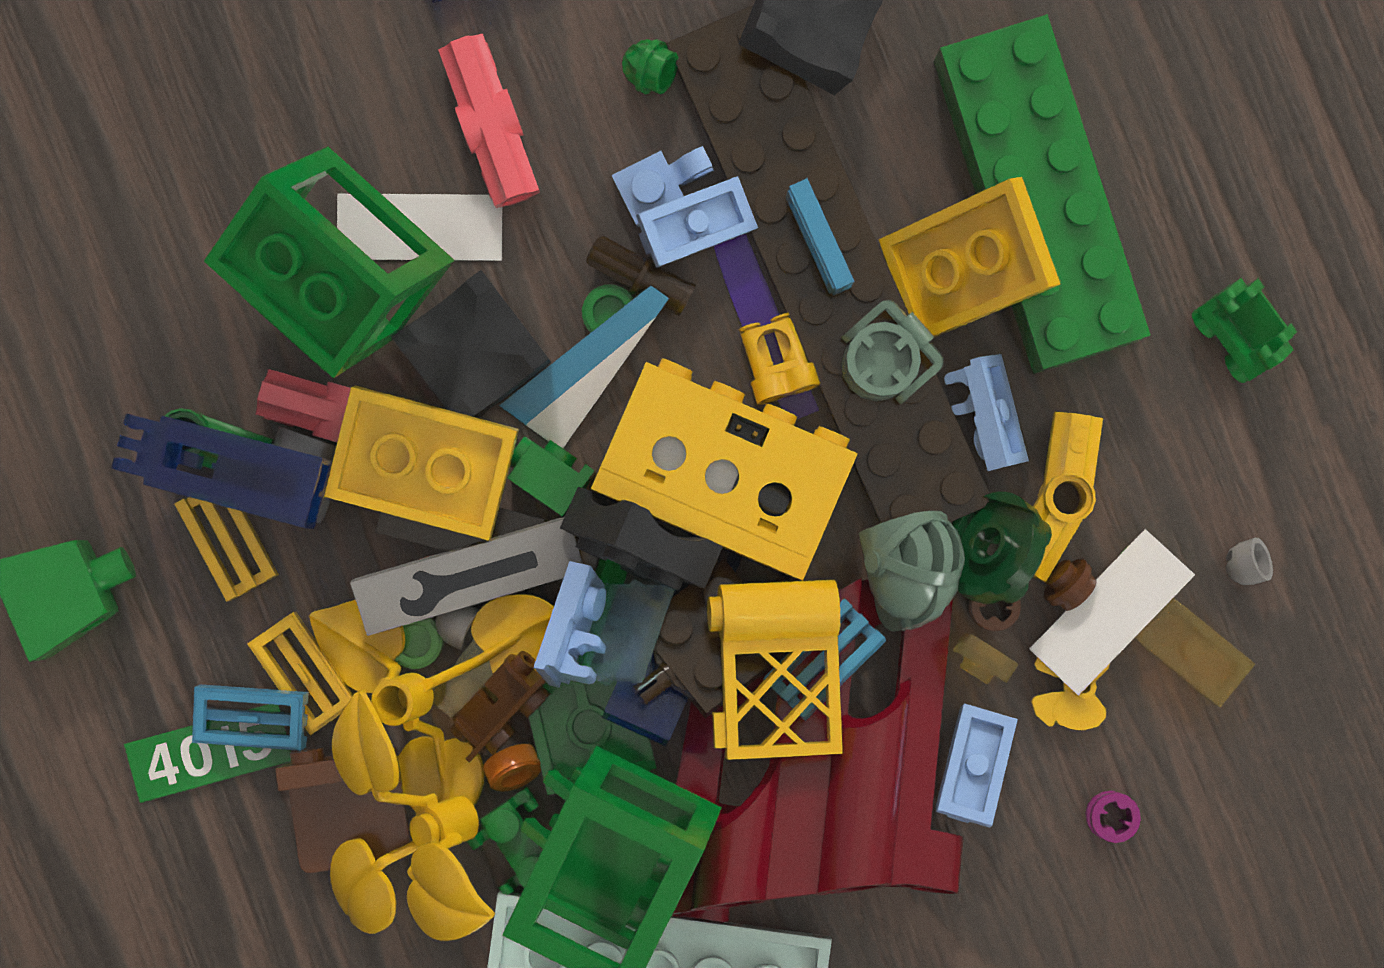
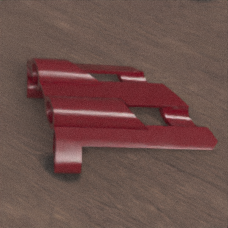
M862 578L838 591L840 602L845 598L859 614L869 621V624L874 629L882 625L876 611L868 579L862 581ZM953 599L945 607L942 615L934 621L924 624L919 628L902 631L895 699L887 708L871 717L863 719L853 718L848 714L852 675L840 686L842 754L771 757L769 767L761 782L740 806L719 803L725 748H714L713 715L711 714L705 719L691 702L676 785L722 808L705 850L671 917L697 918L727 924L729 911L732 907L757 904L781 898L813 894H840L881 887H905L924 892L958 894L964 837L931 830ZM847 619L840 624L839 635L851 624ZM861 633L839 653V666L854 653L856 638L862 636ZM823 650L812 651L791 674L796 678ZM774 667L752 682L746 689L753 693ZM825 668L806 686L808 690L825 674ZM787 679L782 681L786 686L790 684ZM740 692L737 694V708L747 700ZM800 692L797 697L801 700L804 695ZM777 694L775 716L782 721L792 708ZM723 705L715 712H724ZM819 709L806 721L798 716L788 727L804 742L828 741L827 716ZM783 733L774 744L795 742Z

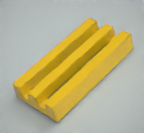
M223 477L213 482L214 484L202 488L195 492L194 495L174 504L226 602L279 574L228 479ZM221 496L261 572L255 575L251 574L212 501L214 497ZM201 506L241 581L239 584L234 585L194 508Z
M292 612L247 644L279 690L297 691L266 647L269 642L274 640L323 712L315 718L308 706L305 705V714H308L305 729L312 735L341 715L353 693L342 681L297 612ZM288 629L292 630L340 701L333 705L284 634Z

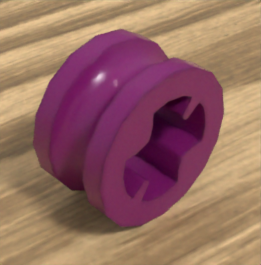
M1104 791L1095 795L1087 804L1085 812L1086 824L1091 832L1097 837L1112 843L1125 842L1133 837L1139 829L1141 821L1140 810L1135 801L1129 796L1115 791ZM1110 802L1114 807L1126 810V820L1119 819L1123 826L1117 831L1109 825L1100 823V814H1107L1103 808Z

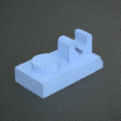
M738 176L636 215L642 230L638 235L646 255H652L656 268L758 228Z
M1002 354L971 359L970 366L947 373L944 377L946 385L962 382L969 387L970 394L964 403L951 407L955 415L975 412L974 420L977 429L974 432V444L978 455L986 463L987 471L1029 461Z
M569 561L534 664V669L550 686L560 688L561 682L569 684L570 680L593 684L597 678V674L592 668L580 666L577 662L578 656H582L586 652L594 651L604 654L606 650V645L600 637L589 633L592 622L600 619L606 603L605 585L590 565Z
M965 703L960 707L935 807L936 812L966 823L972 822L989 828L992 826L1018 719Z

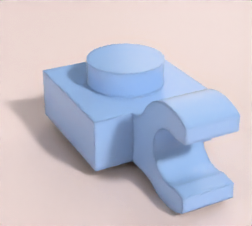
M703 146L683 155L670 165L667 164L662 151H659L613 174L612 177L636 226L639 227L637 214L684 197L680 187L700 179L714 170Z

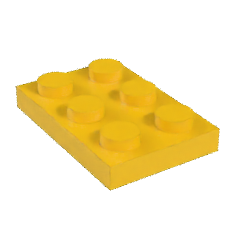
M1022 177L1003 181L878 239L888 268L908 313L913 312L932 333L934 338L1061 285Z
M352 386L324 497L489 541L492 537L519 429L359 386Z

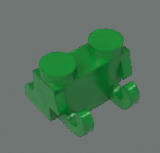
M1242 278L1238 279L1192 312V319L1198 330L1207 338L1211 339L1216 336L1229 353L1225 356L1226 367L1231 375L1240 383L1251 381L1266 370H1270L1281 363L1294 350L1288 341L1298 332L1292 323L1285 324L1261 291L1265 286L1259 278L1248 285L1245 284Z
M528 786L480 818L479 822L484 829L479 831L473 839L467 841L472 850L481 846L489 838L495 841L516 873L497 887L501 893L506 895L512 893L519 885L525 888L543 850L520 830L524 821L516 808L522 804L527 813L539 806Z

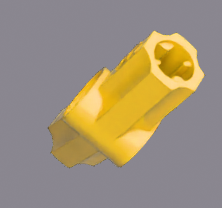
M1053 412L1044 481L1040 487L1038 498L1033 505L1042 520L1047 522L1052 530L1051 540L1046 546L1041 564L1033 576L1044 583L1049 578L1082 520L1093 511L1096 502L1093 486L1103 418L1077 413ZM1063 482L1072 484L1079 493L1078 507L1070 514L1060 512L1053 502L1054 491Z

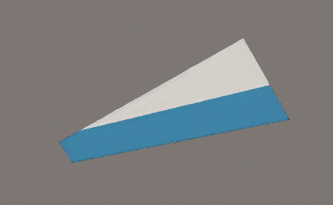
M653 286L648 287L499 406L548 442L551 440L564 448L669 298Z

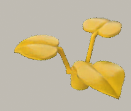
M511 594L491 600L477 612L471 624L472 636L484 652L429 678H425L417 673H406L399 676L401 666L394 660L402 653L405 647L403 626L367 636L356 600L312 612L309 615L310 623L320 649L347 686L356 691L365 690L366 693H372L371 703L381 722L390 726L403 724L404 729L408 732L416 730L431 736H421L411 740L405 745L398 756L403 793L418 796L435 793L438 802L456 796H463L475 806L484 785L485 773L481 755L478 754L472 761L468 762L465 758L475 749V746L470 741L464 743L456 738L445 741L444 733L440 728L420 721L419 717L427 714L432 707L434 699L433 688L490 661L493 673L503 664L508 655H517L520 651L529 653L536 661L554 606L544 599L526 594ZM411 806L416 813L421 809L418 806Z
M365 690L356 692L341 713L332 736L333 759L341 778L348 788L357 795H363L372 791L375 800L378 802L418 806L421 809L410 822L409 829L413 841L381 856L376 861L370 847L361 838L348 840L336 849L330 867L331 885L336 900L344 913L349 916L351 923L361 931L375 934L385 930L394 920L396 897L390 880L382 870L389 864L413 853L411 866L407 870L408 876L413 880L407 891V903L417 925L426 935L440 941L456 940L470 935L494 917L495 912L479 897L465 870L449 848L471 840L477 835L479 819L476 809L463 796H456L438 802L435 793L418 796L389 792L394 790L399 782L397 757L389 736Z

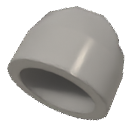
M1252 538L1239 542L1229 550L1226 556V571L1233 581L1241 585H1255L1272 578V560L1267 547L1261 539Z
M468 606L437 615L435 624L442 640L464 651L473 640L471 624L479 609Z

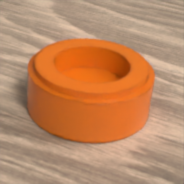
M518 744L492 755L484 763L483 770L491 789L503 792L522 787L535 779L541 771V762L533 745Z

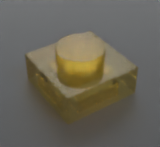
M964 632L953 649L954 652L965 658L960 668L987 685L993 676L1007 683L1018 666L1017 662L971 633Z

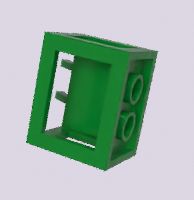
M325 147L262 176L204 262L323 371H326L331 377L335 378L393 341L392 336L404 328L454 262V259L331 148ZM330 175L419 256L391 273H386L305 200L306 196L319 179ZM405 300L391 320H387L385 317L392 307Z
M596 746L584 768H575L571 776L575 783L565 779L557 770H549L546 773L543 783L564 799L565 803L560 814H553L549 822V826L553 828L552 831L540 825L533 817L526 818L520 830L543 850L502 936L566 968H646L705 850L722 807ZM543 909L626 949L620 964L537 923Z

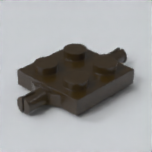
M725 559L714 566L705 589L689 584L635 625L634 632L651 651L657 668L636 685L631 686L634 695L637 698L640 696L639 701L644 706H647L649 702L670 686L687 696L705 719L723 705L721 640L719 631H709L708 597L717 596L719 585L745 584ZM781 573L772 582H788L789 577L785 573ZM789 652L769 654L780 662ZM758 653L735 654L736 680L745 688L773 667Z

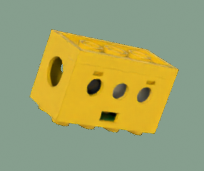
M661 358L658 367L646 362L591 489L617 502L623 499L634 502L648 509L652 517L695 536L709 539L725 549L778 572L785 573L794 579L803 581L858 454L846 449L850 439L820 426L815 429L814 434L795 427L794 424L797 416L767 403L762 412L742 404L745 394L723 383L714 381L711 389L698 385L691 381L693 371L667 359Z

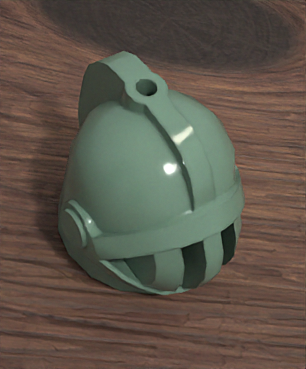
M941 511L912 513L880 523L858 533L870 591L874 597L879 620L885 628L890 631L912 630L922 627L924 624L932 622L942 615L945 607L949 605L958 591V580L961 577L965 561L960 536L948 521L946 514Z

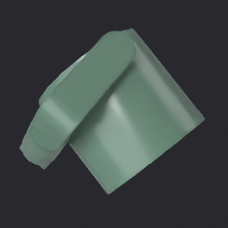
M884 300L841 337L846 344L850 342L844 351L841 362L843 378L849 388L864 399L883 401L898 395L895 399L901 405L932 378L944 364L942 354L930 342L934 338L932 333L913 312L907 316L897 303L892 300ZM886 310L898 325L888 322L870 323ZM921 350L933 365L913 382L918 375L921 363Z

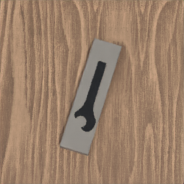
M564 517L493 537L489 541L483 540L352 579L350 582L366 634L370 636L562 579L565 576L569 561L583 564L579 549L575 547L577 544L575 535L560 529Z

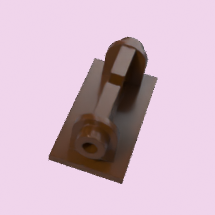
M520 651L517 655H508L503 664L484 683L498 698L497 702L490 698L482 689H479L453 716L454 724L450 728L453 736L464 743L470 741L475 746V749L465 758L468 762L472 761L485 748L494 755L516 732L509 723L520 712L526 718L530 717L551 695L544 687L547 682L534 670L535 659L529 653Z

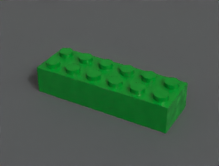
M1048 14L941 47L933 62L975 194L1010 178H1023L1061 284L1011 305L1033 375L1136 343L1151 336Z

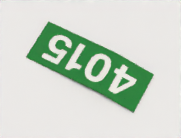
M274 704L249 709L280 712L279 705ZM206 721V729L286 735L283 725ZM193 725L124 744L140 803L290 761L289 753H291V750L192 743Z

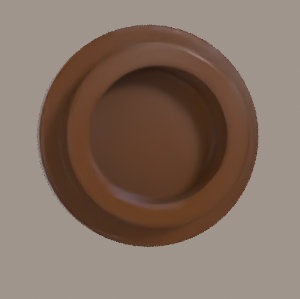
M1076 559L1072 562L1070 560H1063L1058 563L1045 582L1047 587L1044 591V599L1050 605H1059L1065 611H1070L1081 605L1091 595L1097 583L1096 578L1091 574V566L1084 559Z

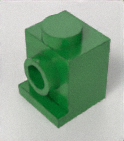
M525 436L513 451L510 467L513 470L507 479L564 517L577 488L586 489L597 472L585 464L578 473L571 468L577 458L562 447L549 440L543 449Z

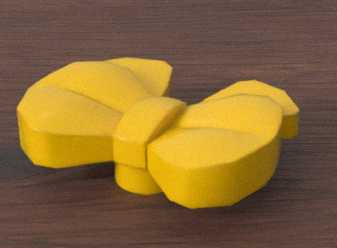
M1038 657L1034 662L1036 670L1059 678ZM1109 665L1079 696L1064 682L1063 691L1034 696L1031 703L1035 715L1047 726H1054L1056 721L1057 724L1074 730H1087L1098 727L1106 718V709L1095 695L1097 689L1096 681L1109 669Z

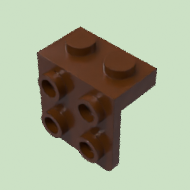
M397 746L393 748L398 761L399 782L397 787L389 792L404 794ZM324 748L289 753L291 762L275 768L278 791L289 790L299 865L304 872L329 871L336 849L342 843L351 839L361 838L370 847L375 861L381 856L411 842L405 805L378 802L375 800L372 791L363 795H357L352 792L341 778L333 756L325 757Z

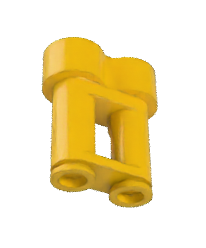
M789 313L773 317L771 323L764 326L757 322L739 329V332L742 333L741 338L755 378L750 384L757 405L771 403L790 395L800 394L820 385L814 363L807 362L791 318H789ZM775 332L784 360L783 363L773 365L764 335Z

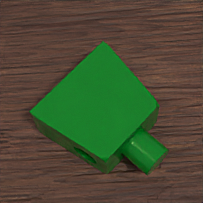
M88 540L69 541L0 559V597L28 661L34 662L52 657L118 612V605L110 588L135 578L136 572L128 553L123 547L96 558Z

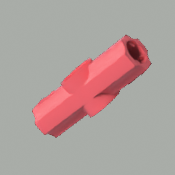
M483 34L468 35L453 40L446 46L438 49L458 103L455 111L471 154L476 153L484 182L495 208L511 206L540 193L520 138L524 134L508 90H503L495 62Z
M269 369L265 379L262 381L258 394L256 415L288 426H297L313 431V436L337 443L351 388L328 382L326 386Z

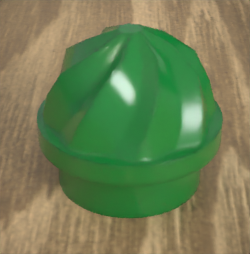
M659 39L640 40L637 44L631 45L624 54L622 60L623 73L638 92L649 94L653 91L661 95L669 89L678 69L676 62L679 57L676 52L668 50V45L664 41Z

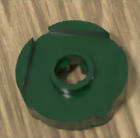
M992 492L983 496L989 500L984 508L966 516L963 515L952 522L953 527L960 536L965 557L962 574L958 580V592L970 600L981 604H993L1001 600L1007 603H1014L1026 594L1029 581L1038 570L1045 553V548L1051 540L1052 530L1050 525L1042 520L1037 509L1019 496L1010 492ZM1000 542L996 552L993 555H989L987 549L990 544H998Z

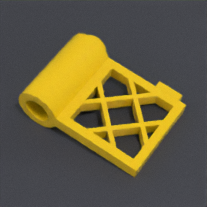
M815 580L719 585L717 596L708 597L707 599L708 628L710 632L719 631L722 660L724 712H712L714 748H725V758L727 760L842 754L838 653L840 598L836 581ZM824 650L825 674L808 690L786 669L802 651ZM789 652L780 663L769 653ZM758 653L775 668L753 693L749 692L736 680L735 654ZM781 675L804 695L782 721L759 701L762 695ZM824 688H826V706L816 698ZM736 689L747 698L738 710ZM812 703L827 716L828 741L804 742L788 727ZM755 705L777 727L761 745L739 746L738 722ZM783 733L795 742L774 744Z

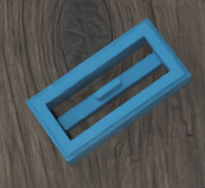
M808 178L789 186L786 200L829 294L832 293L834 296L850 289L855 281Z
M845 598L840 602V624L845 619L851 624L838 635V653L860 633L867 640L839 666L840 686L886 642L885 637L878 630H875L869 624V621L859 614ZM824 650L796 677L803 686L806 687L825 668ZM802 651L786 670L791 673L812 651ZM773 668V669L764 677V680L769 676V674H770L775 668ZM781 675L772 684L771 688L793 709L800 702V699L797 697L800 691L791 683L786 686L782 682L785 678ZM826 688L816 696L822 703L826 701ZM810 703L799 716L806 721L818 708Z
M200 684L194 687L192 743L301 751L306 748L307 736H304V727L307 726L308 714H305V705L308 704L309 692ZM207 700L291 706V713L207 707ZM215 720L290 726V735L206 729V721Z

